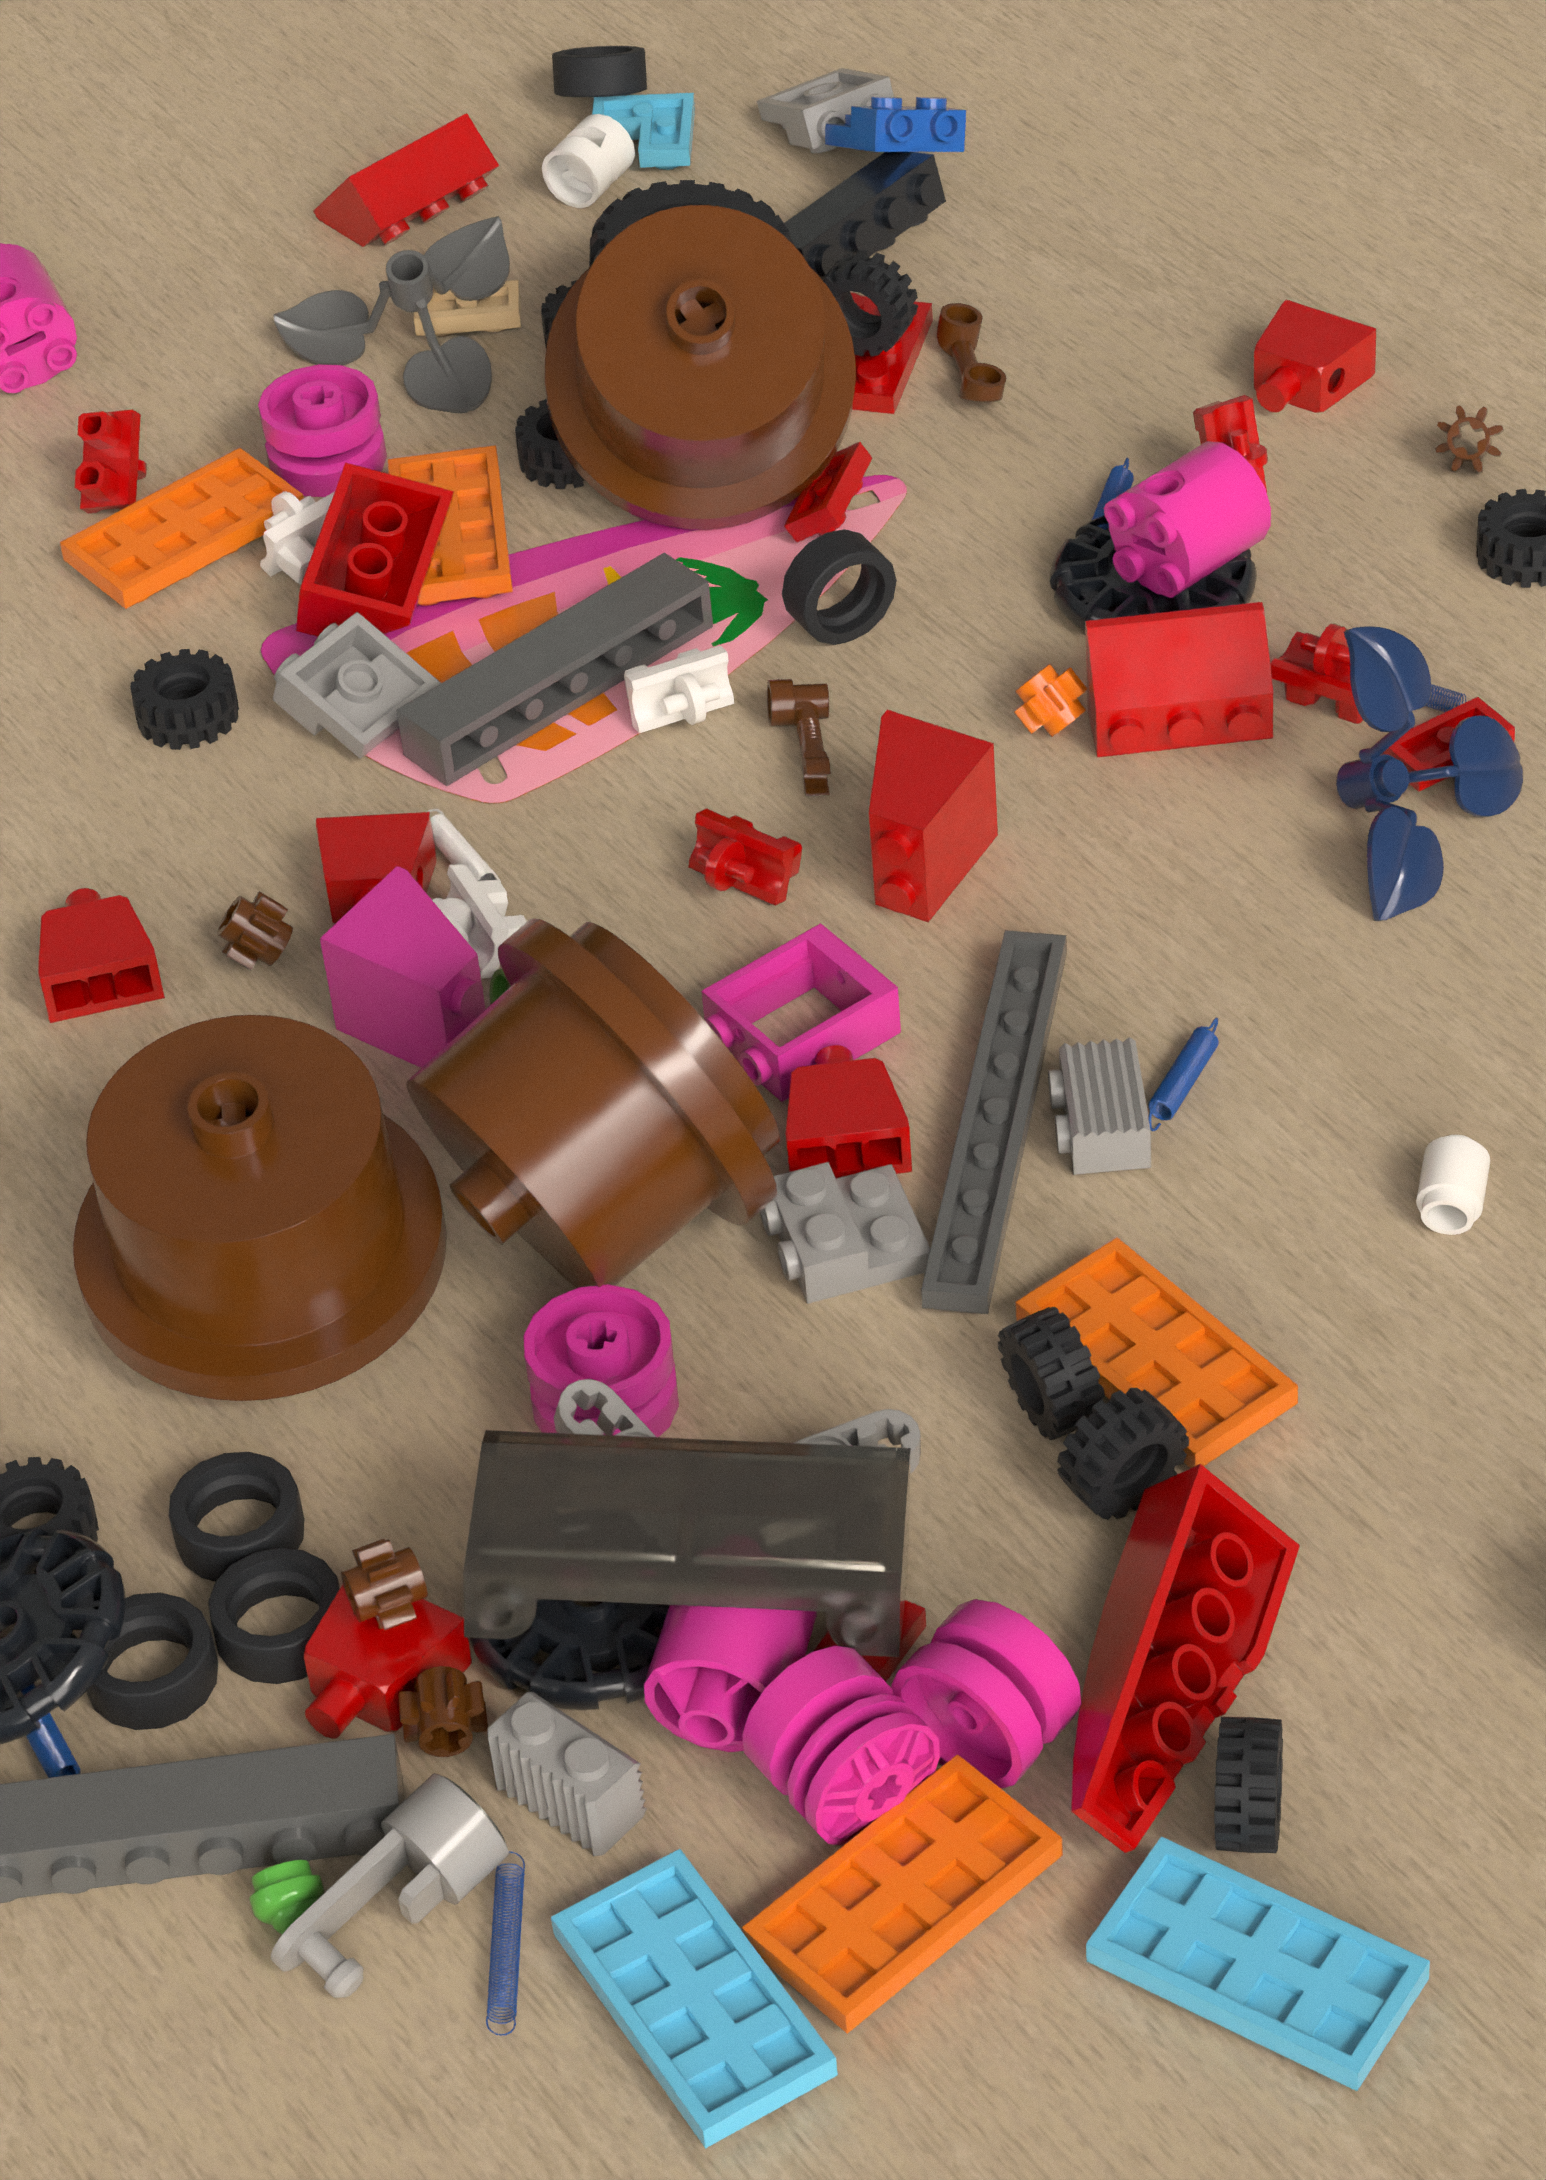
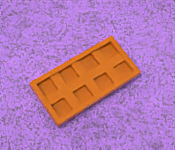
M496 445L388 459V471L391 475L454 491L453 500L417 604L428 606L441 601L471 597L489 598L496 594L513 592Z
M238 448L61 541L60 546L63 560L118 604L127 609L263 536L264 532L267 531L264 521L274 516L271 505L273 497L287 491L300 501L304 499V495L243 449Z
M1118 1237L1016 1301L1017 1321L1048 1307L1058 1308L1059 1313L1063 1312L1069 1318L1070 1326L1076 1327L1081 1335L1080 1340L1083 1346L1087 1345L1092 1355L1090 1360L1092 1365L1098 1369L1100 1375L1098 1382L1104 1388L1107 1398L1110 1399L1111 1394L1120 1390L1126 1395L1129 1388H1139L1141 1391L1145 1389L1163 1404L1187 1430L1186 1435L1189 1437V1446L1183 1449V1451L1187 1454L1184 1463L1190 1468L1199 1464L1207 1465L1298 1404V1385Z
M957 1754L908 1793L901 1803L883 1813L742 1927V1932L773 1971L848 2034L1063 1856L1062 1837Z

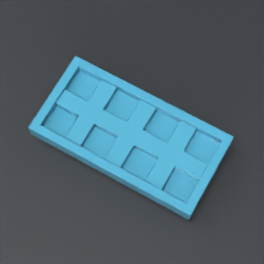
M1162 1836L1086 1943L1087 1962L1355 2091H1358L1429 1980L1430 1970L1429 1960Z
M681 1849L551 1916L554 1936L705 2149L838 2075L835 2055Z

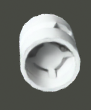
M602 114L588 115L544 158L542 173L548 189L557 199L568 206L576 208L589 207L632 165L635 157L632 139L624 127L611 117Z

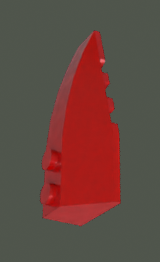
M1201 1464L1144 1490L1104 1603L1090 1653L1081 1697L1082 1704L1079 1708L1073 1756L1071 1812L1124 1853L1135 1850L1175 1790L1174 1779L1182 1767L1196 1759L1206 1744L1203 1736L1215 1718L1226 1714L1237 1697L1233 1691L1243 1676L1255 1671L1263 1659L1300 1548L1296 1541Z

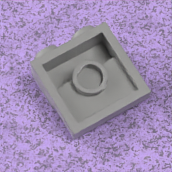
M841 68L757 101L763 121L782 124V128L786 129L790 145L809 148L811 153H822L838 147L825 145L826 124H845V114H851V106H871V97H894L889 76Z
M356 612L340 626L336 623L329 625L318 636L313 647L301 656L297 653L292 654L279 666L274 675V680L277 683L272 700L314 736L325 728L361 759L399 728L397 709L438 686L441 682Z
M829 1162L774 1176L777 1195L760 1211L762 1223L768 1236L778 1234L781 1242L777 1243V1250L784 1276L787 1281L797 1279L807 1304L925 1273L930 1247L892 1164L837 1179Z

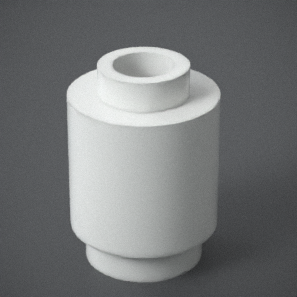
M1449 1135L1433 1140L1426 1147L1416 1204L1421 1212L1423 1223L1431 1230L1441 1234H1461L1468 1231L1472 1227L1473 1222L1480 1217L1490 1167V1156L1482 1145L1467 1136Z

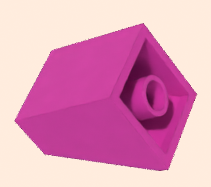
M397 866L320 938L336 1029L422 1068L486 1010L477 953L411 874L401 867Z

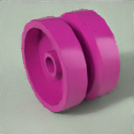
M318 364L295 369L276 378L263 390L258 403L262 430L266 439L265 448L269 469L300 491L304 497H326L333 493L337 487L345 462L380 472L383 470L387 452L384 434L379 422L381 413L378 394L374 382L364 373L342 365Z
M608 1284L601 1287L587 1286L576 1288L552 1298L533 1315L523 1336L527 1377L530 1383L534 1421L547 1441L567 1453L574 1454L561 1440L555 1430L554 1415L561 1393L566 1387L578 1380L585 1379L600 1381L610 1387L657 1438L670 1427L679 1407L678 1387L670 1321L657 1302L634 1289ZM577 1405L573 1419L578 1423L590 1419L597 1425L601 1411L595 1406L591 1409L583 1410ZM616 1429L610 1439L604 1434L598 1448L604 1450L613 1436L620 1433L621 1430ZM624 1450L615 1457L625 1456L636 1450Z
M978 1599L959 1604L936 1629L930 1644L917 1649L898 1670L891 1684L893 1695L900 1696L916 1715L939 1737L940 1759L938 1762L942 1766L958 1754L1001 1789L1017 1783L1036 1761L1043 1749V1744L1055 1740L1074 1718L1082 1704L1080 1685L1068 1659L1048 1635L1023 1615L999 1603Z

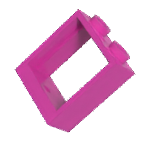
M821 923L701 991L704 1020L737 1059L752 1082L757 1086L763 1085L781 1102L789 1098L791 1072L797 1067L816 1065V1055L823 1048L831 1045L847 1047L853 1054V1060L901 1033L898 987ZM813 988L818 990L841 1010L840 1013L781 1047L777 1046L752 1024Z

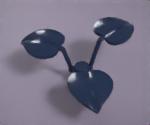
M1365 626L1351 628L1343 632L1350 653L1352 694L1357 710L1368 726L1380 732L1389 733L1371 748L1360 750V759L1344 763L1338 771L1336 786L1341 800L1348 807L1353 809L1365 807L1368 813L1379 811L1374 817L1368 833L1367 872L1374 921H1384L1426 904L1439 890L1444 872L1442 850L1435 833L1428 827L1416 826L1417 814L1415 811L1391 804V802H1395L1401 797L1409 783L1455 777V798L1463 811L1477 817L1498 815L1512 806L1518 798L1523 784V767L1520 764L1521 757L1507 730L1495 719L1481 715L1468 717L1460 721L1453 730L1449 742V752L1453 766L1408 772L1406 766L1400 760L1390 755H1381L1414 727L1415 716L1412 711L1424 707L1429 702L1432 691L1431 676L1423 654L1411 640L1390 629Z

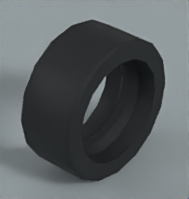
M594 46L561 50L552 54L555 95L563 97H607L638 93L647 89L645 49L642 47Z
M843 529L827 532L809 542L794 557L784 576L782 597L786 611L818 642L837 645L850 642L868 633L885 616L894 599L897 579L893 564L861 533ZM862 564L860 576L851 592L842 601L830 608L817 610L818 599L826 584L837 573L849 566Z
M253 1452L223 1453L201 1461L180 1478L170 1495L168 1516L176 1548L184 1565L203 1579L216 1581L231 1564L253 1552L274 1548L298 1549L304 1540L305 1518L298 1487L289 1469L272 1457ZM255 1499L270 1503L277 1508L273 1516L263 1525L242 1535L217 1536L203 1532L197 1527L202 1518L214 1508L233 1500Z
M274 1548L253 1552L231 1564L215 1581L208 1600L210 1620L217 1651L229 1669L250 1681L281 1684L306 1678L308 1675L304 1661L305 1647L340 1590L337 1575L324 1560L298 1549ZM284 1595L304 1597L319 1606L318 1611L306 1624L288 1633L273 1636L256 1635L237 1626L239 1619L251 1607L269 1598Z
M161 1592L134 1594L126 1597L124 1622L120 1637L109 1640L105 1649L109 1655V1661L86 1692L94 1710L110 1723L134 1730L159 1729L187 1719L206 1703L217 1684L218 1658L211 1629L202 1611L184 1598ZM166 1640L182 1644L189 1649L184 1662L169 1674L151 1681L129 1682L114 1678L107 1672L113 1660L124 1651L147 1641Z

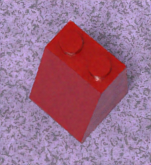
M888 709L881 716L869 807L875 905L929 923L998 836L994 743Z

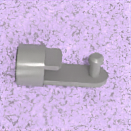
M434 1773L381 1822V1828L385 1837L288 1927L271 1952V1960L282 1971L292 1970L305 1961L326 1981L324 1988L334 1998L350 1996L361 1985L364 1968L354 1958L346 1959L328 1939L406 1865L417 1876L402 1889L398 1901L401 1914L412 1924L419 1923L443 1899L451 1904H458L509 1855L505 1839L492 1819L467 1792L450 1779Z

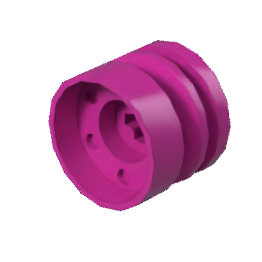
M832 1646L811 1652L780 1673L764 1689L750 1710L742 1734L744 1754L783 1795H788L789 1803L828 1844L844 1846L883 1813L900 1804L908 1793L935 1773L940 1759L939 1737L916 1715L900 1696L893 1695V1689L855 1649L841 1646Z

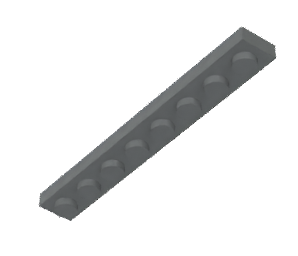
M1009 930L1004 932L921 1288L922 1308L980 1314L989 1313L1067 956L1066 935Z

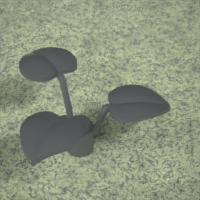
M499 216L464 226L436 241L424 255L414 250H403L395 253L386 264L388 281H381L379 283L380 294L370 318L368 308L361 298L345 290H331L315 294L288 310L275 313V326L288 347L304 360L315 365L343 366L356 361L363 355L366 346L363 334H370L376 330L389 297H391L393 303L402 310L418 312L428 345L431 349L413 355L405 366L403 373L404 386L410 398L419 406L431 410L461 414L473 411L485 401L491 388L492 370L489 357L480 344L467 336L454 337L440 346L427 304L432 299L433 288L440 295L450 290L461 300L476 301L493 295L504 286L510 272V260L504 239L502 221Z

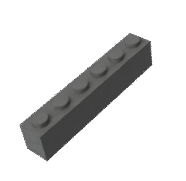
M662 553L397 709L404 756L445 786H449L625 680L624 673L626 670L640 665L648 666L712 628L713 619L709 581L666 553Z
M387 1734L0 1784V1903L11 1902L17 1898L62 1892L78 1894L93 1888L132 1883L154 1884L164 1879L202 1874L225 1875L236 1870L272 1866L294 1860H307L309 1862L310 1860L349 1855L365 1856L385 1837L381 1828V1822L405 1800L403 1775L395 1735Z

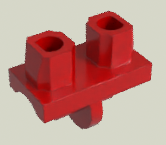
M1244 394L1224 402L1216 401L1196 408L1193 412L1195 429L1199 432L1200 444L1207 441L1220 442L1238 451L1255 469L1267 492L1263 466L1268 463L1267 448L1259 443L1253 399Z
M133 409L82 413L78 416L77 435L82 438L84 445L83 462L75 469L74 488L81 492L80 509L88 514L106 509H124L136 502L137 480L146 477L147 463L139 459L141 414Z
M1335 623L1329 624L1320 637L1311 633L1304 634L1297 631L1284 654L1279 658H1274L1270 663L1272 679L1284 683L1286 700L1307 706L1315 704L1321 696L1336 700L1335 712L1338 714V718L1354 724L1361 723L1363 719L1357 710L1351 689L1350 653L1343 633L1347 629Z
M707 808L696 813L697 840L689 858L688 868L704 874L706 884L716 890L726 891L730 887H734L775 906L786 901L789 879L799 873L803 849L801 843L785 836L777 839L754 828L752 822L737 815L728 818Z

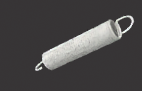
M439 809L427 811H437L440 813L431 817L434 842L452 865L466 864L477 881H500L496 873L445 817L442 811Z

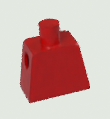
M1286 299L1255 346L1254 389L1256 390L1258 402L1270 412H1280L1287 404L1314 413L1326 411L1375 374L1376 328Z
M430 812L316 818L320 854L333 923L336 924L397 866L407 870L427 893L437 861Z
M81 888L68 895L65 902L66 907L47 910L41 916L38 974L50 1023L165 998L154 947L128 897L117 895L101 899L97 891L90 888Z
M831 1045L818 1052L815 1058L816 1065L797 1067L791 1072L786 1125L789 1172L829 1162L836 1179L892 1164L896 1174L912 1172L909 1121L883 1061L877 1058L853 1060V1054L847 1047Z
M342 1585L305 1647L304 1661L311 1692L316 1697L305 1710L306 1719L316 1731L331 1739H337L355 1717L386 1732L399 1730L403 1724L400 1722L398 1694L402 1691L414 1692V1681L420 1673L440 1666L456 1668L464 1673L472 1664L465 1619L427 1600L421 1599L411 1603L417 1619L388 1630H384V1628L379 1629L375 1617L362 1622L357 1620L347 1598L344 1585Z

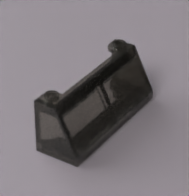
M486 1430L481 1445L463 1571L464 1637L507 1639L522 1634L534 1621L537 1599L827 1612L828 1632L838 1646L853 1648L860 1655L899 1657L908 1580L911 1448Z

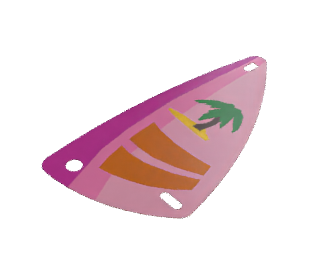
M889 475L863 477V486L856 495L873 491L880 502L855 510H846L844 523L835 531L846 529L858 532L871 543L907 494V487L899 478ZM799 496L769 515L732 527L683 529L641 520L509 554L513 592L496 594L489 598L471 597L441 601L428 606L417 604L409 626L384 635L439 682L443 683L662 553H666L709 581L713 627L647 667L677 659L679 653L697 648L700 651L722 646L728 652L727 671L729 675L795 621L786 611L782 597L784 576L794 557L809 542L820 535L815 534L796 542L785 529L784 524ZM848 568L837 573L826 584L820 597L840 578V576ZM297 623L273 632L265 639L261 647L262 657L273 675H275L279 666L289 656L295 653L301 656L314 646L318 637L297 632ZM625 680L498 755L497 757L507 774V778L498 784L487 783L477 768L449 786H445L404 756L399 728L365 756L386 768L442 791L483 803H503L516 799L566 775L640 733L632 726L629 700L627 698Z

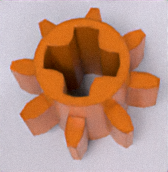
M1048 664L1015 691L1024 704L1017 708L1014 713L1031 734L1043 726L1049 735L1053 737L1086 711L1077 698L1087 690V687L1071 667L1059 675L1051 664Z

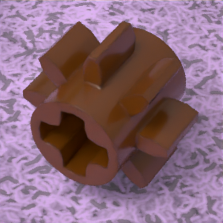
M1459 405L1456 406L1458 420L1452 426L1445 422H1438L1437 426L1441 431L1447 433V442L1438 445L1435 450L1438 454L1452 451L1456 456L1452 462V471L1457 472L1463 462L1466 461L1472 462L1474 469L1480 474L1483 473L1481 459L1487 453L1494 457H1501L1502 453L1491 444L1492 437L1501 434L1504 429L1502 425L1486 427L1483 423L1488 413L1486 407L1483 406L1474 418L1467 417L1465 410ZM1469 424L1475 432H1485V438L1477 442L1478 452L1469 455L1464 447L1455 448L1454 444L1455 440L1462 437L1461 427Z
M260 891L255 896L253 902L238 896L224 914L217 929V935L228 941L222 953L250 971L257 960L262 961L268 966L273 965L284 951L293 932V927L282 921L288 909Z
M381 1539L352 1550L357 1566L342 1571L341 1577L347 1598L357 1620L362 1622L375 1617L379 1629L384 1628V1630H388L417 1619L411 1603L428 1597V1592L421 1568L412 1549L406 1547L393 1552L390 1540Z
M440 1666L427 1669L416 1677L414 1692L402 1691L398 1694L400 1722L403 1724L404 1741L409 1743L418 1740L420 1748L431 1756L450 1757L458 1755L467 1750L472 1744V1732L480 1733L487 1732L488 1730L486 1703L484 1701L481 1681H473L467 1684L465 1674L456 1668Z

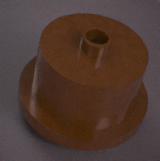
M712 205L674 207L646 216L628 226L604 247L593 264L571 287L558 309L547 341L545 391L548 412L554 432L567 458L581 477L615 506L634 516L669 527L683 529L732 527L769 515L789 504L814 480L819 478L830 464L846 433L853 408L856 381L853 341L847 321L832 292L808 265L798 249L782 233L752 215L726 207Z
M532 918L499 945L497 949L500 965L511 987L406 1083L408 1093L420 1115L448 1154L463 1171L459 1177L449 1184L452 1193L462 1207L500 1245H503L517 1232L576 1288L587 1286L601 1287L607 1284L616 1286L705 1208H708L732 1224L745 1225L777 1195L776 1182L764 1155L779 1143L780 1132L767 1103L748 1074L707 1022L665 977L627 943L595 923H584L570 936L541 919Z
M233 1015L214 1018L175 1030L147 1045L117 1070L100 1093L92 1110L87 1129V1157L93 1183L88 1189L80 1207L75 1225L73 1241L74 1267L84 1305L92 1325L110 1350L131 1369L169 1389L197 1397L229 1401H254L288 1397L323 1387L360 1370L392 1347L413 1326L425 1310L437 1287L446 1255L447 1232L445 1216L435 1173L415 1140L401 1126L383 1114L378 1091L369 1070L351 1048L338 1038L310 1024L284 1017Z

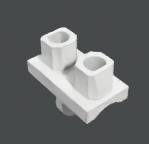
M287 491L273 497L271 505L274 516L264 521L267 531L264 532L263 539L267 555L260 561V567L270 577L283 570L298 584H302L334 492L317 502L311 496H307L299 501L292 493Z
M722 646L704 651L696 648L679 653L677 659L649 668L646 665H640L626 670L624 679L633 728L642 733L683 719L689 724L694 725L706 719V712L734 704V696L727 671L728 652Z
M466 864L449 865L447 875L451 881L448 896L446 899L435 898L432 901L477 953L481 979L492 978L494 972L500 966L497 950L499 945L524 925L527 920L523 915L505 916L508 906L507 891L499 880L477 881Z

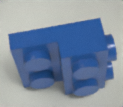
M871 97V106H851V114H845V124H826L825 145L872 152H964L966 110L947 108V98L916 97V106H902V98Z

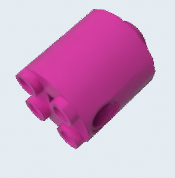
M0 243V388L7 393H18L25 388L43 384L61 371L72 367L77 358L75 349L77 335L74 320L45 266L33 252L19 245Z
M1207 441L1112 499L1104 507V514L1109 523V532L1116 550L1113 555V564L1118 574L1127 582L1138 580L1141 585L1156 594L1169 598L1176 596L1265 539L1271 526L1270 502L1265 486L1255 469L1238 451L1220 442Z
M741 1537L726 1538L721 1542L719 1549L707 1550L691 1558L679 1576L644 1683L645 1703L655 1719L674 1735L700 1747L725 1752L744 1751L742 1734L750 1710L764 1689L791 1664L805 1657L817 1618V1602L820 1595V1586L817 1581L811 1576L796 1572L787 1564L763 1554L756 1543Z

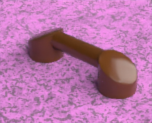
M950 303L943 306L939 316L936 337L943 351L954 358L962 379L958 396L961 399L973 402H996L1002 400L1006 383L1005 373L994 365L978 363L974 353L983 320L981 312L963 303Z

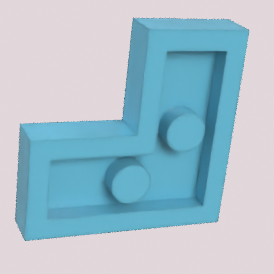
M694 93L594 97L592 115L602 114L611 117L624 127L632 140H639L640 168L656 167L662 170H669L678 166H690L695 118Z

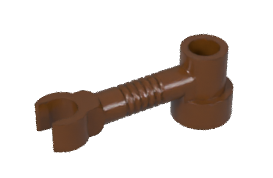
M792 679L768 680L767 712L769 726L797 727L802 757L805 796L830 795L827 775L831 774L830 762L827 753L824 751L819 719L829 717V691L827 683L793 685Z

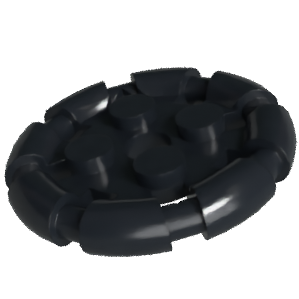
M1105 515L1081 526L1076 531L1075 539H1067L1063 542L1053 559L1050 571L1051 588L1055 591L1054 599L1063 614L1083 631H1085V621L1246 604L1251 600L1257 579L1256 566L1251 560L1252 554L1250 549H1247L1172 598L1156 594L1141 585L1138 580L1127 582L1118 574L1114 567L1113 555L1116 550L1109 528L1104 530L1097 527L1100 524H1108ZM1111 606L1116 607L1114 611L1108 610Z
M584 1503V1510L559 1514L558 1509L542 1513L511 1530L499 1540V1551L493 1557L486 1556L481 1560L469 1584L465 1602L466 1622L474 1627L470 1632L469 1641L483 1667L507 1689L512 1690L519 1686L529 1692H534L556 1708L569 1710H599L598 1702L625 1697L627 1704L645 1698L644 1683L659 1640L652 1633L656 1627L663 1628L679 1576L686 1566V1560L682 1557L670 1558L659 1546V1540L655 1536L651 1537L619 1503ZM577 1538H591L592 1546H582L566 1550L565 1541ZM643 1545L644 1547L641 1550L638 1549L639 1546ZM673 1582L675 1584L673 1586L660 1588V1584ZM596 1593L608 1596L603 1603L593 1607H583L574 1603L579 1596H591ZM520 1611L522 1615L505 1618L506 1614ZM540 1649L549 1654V1657L542 1665L532 1661V1658Z
M33 1529L0 1538V1633L8 1626L16 1623L13 1630L7 1636L0 1639V1745L12 1742L40 1729L39 1719L55 1708L59 1707L64 1712L70 1708L91 1687L108 1663L109 1655L105 1649L109 1640L120 1637L126 1605L123 1578L120 1572L114 1569V1560L107 1550L81 1533L59 1529L53 1535H48L43 1529ZM73 1630H82L79 1639ZM41 1679V1684L25 1695L22 1694L21 1691Z

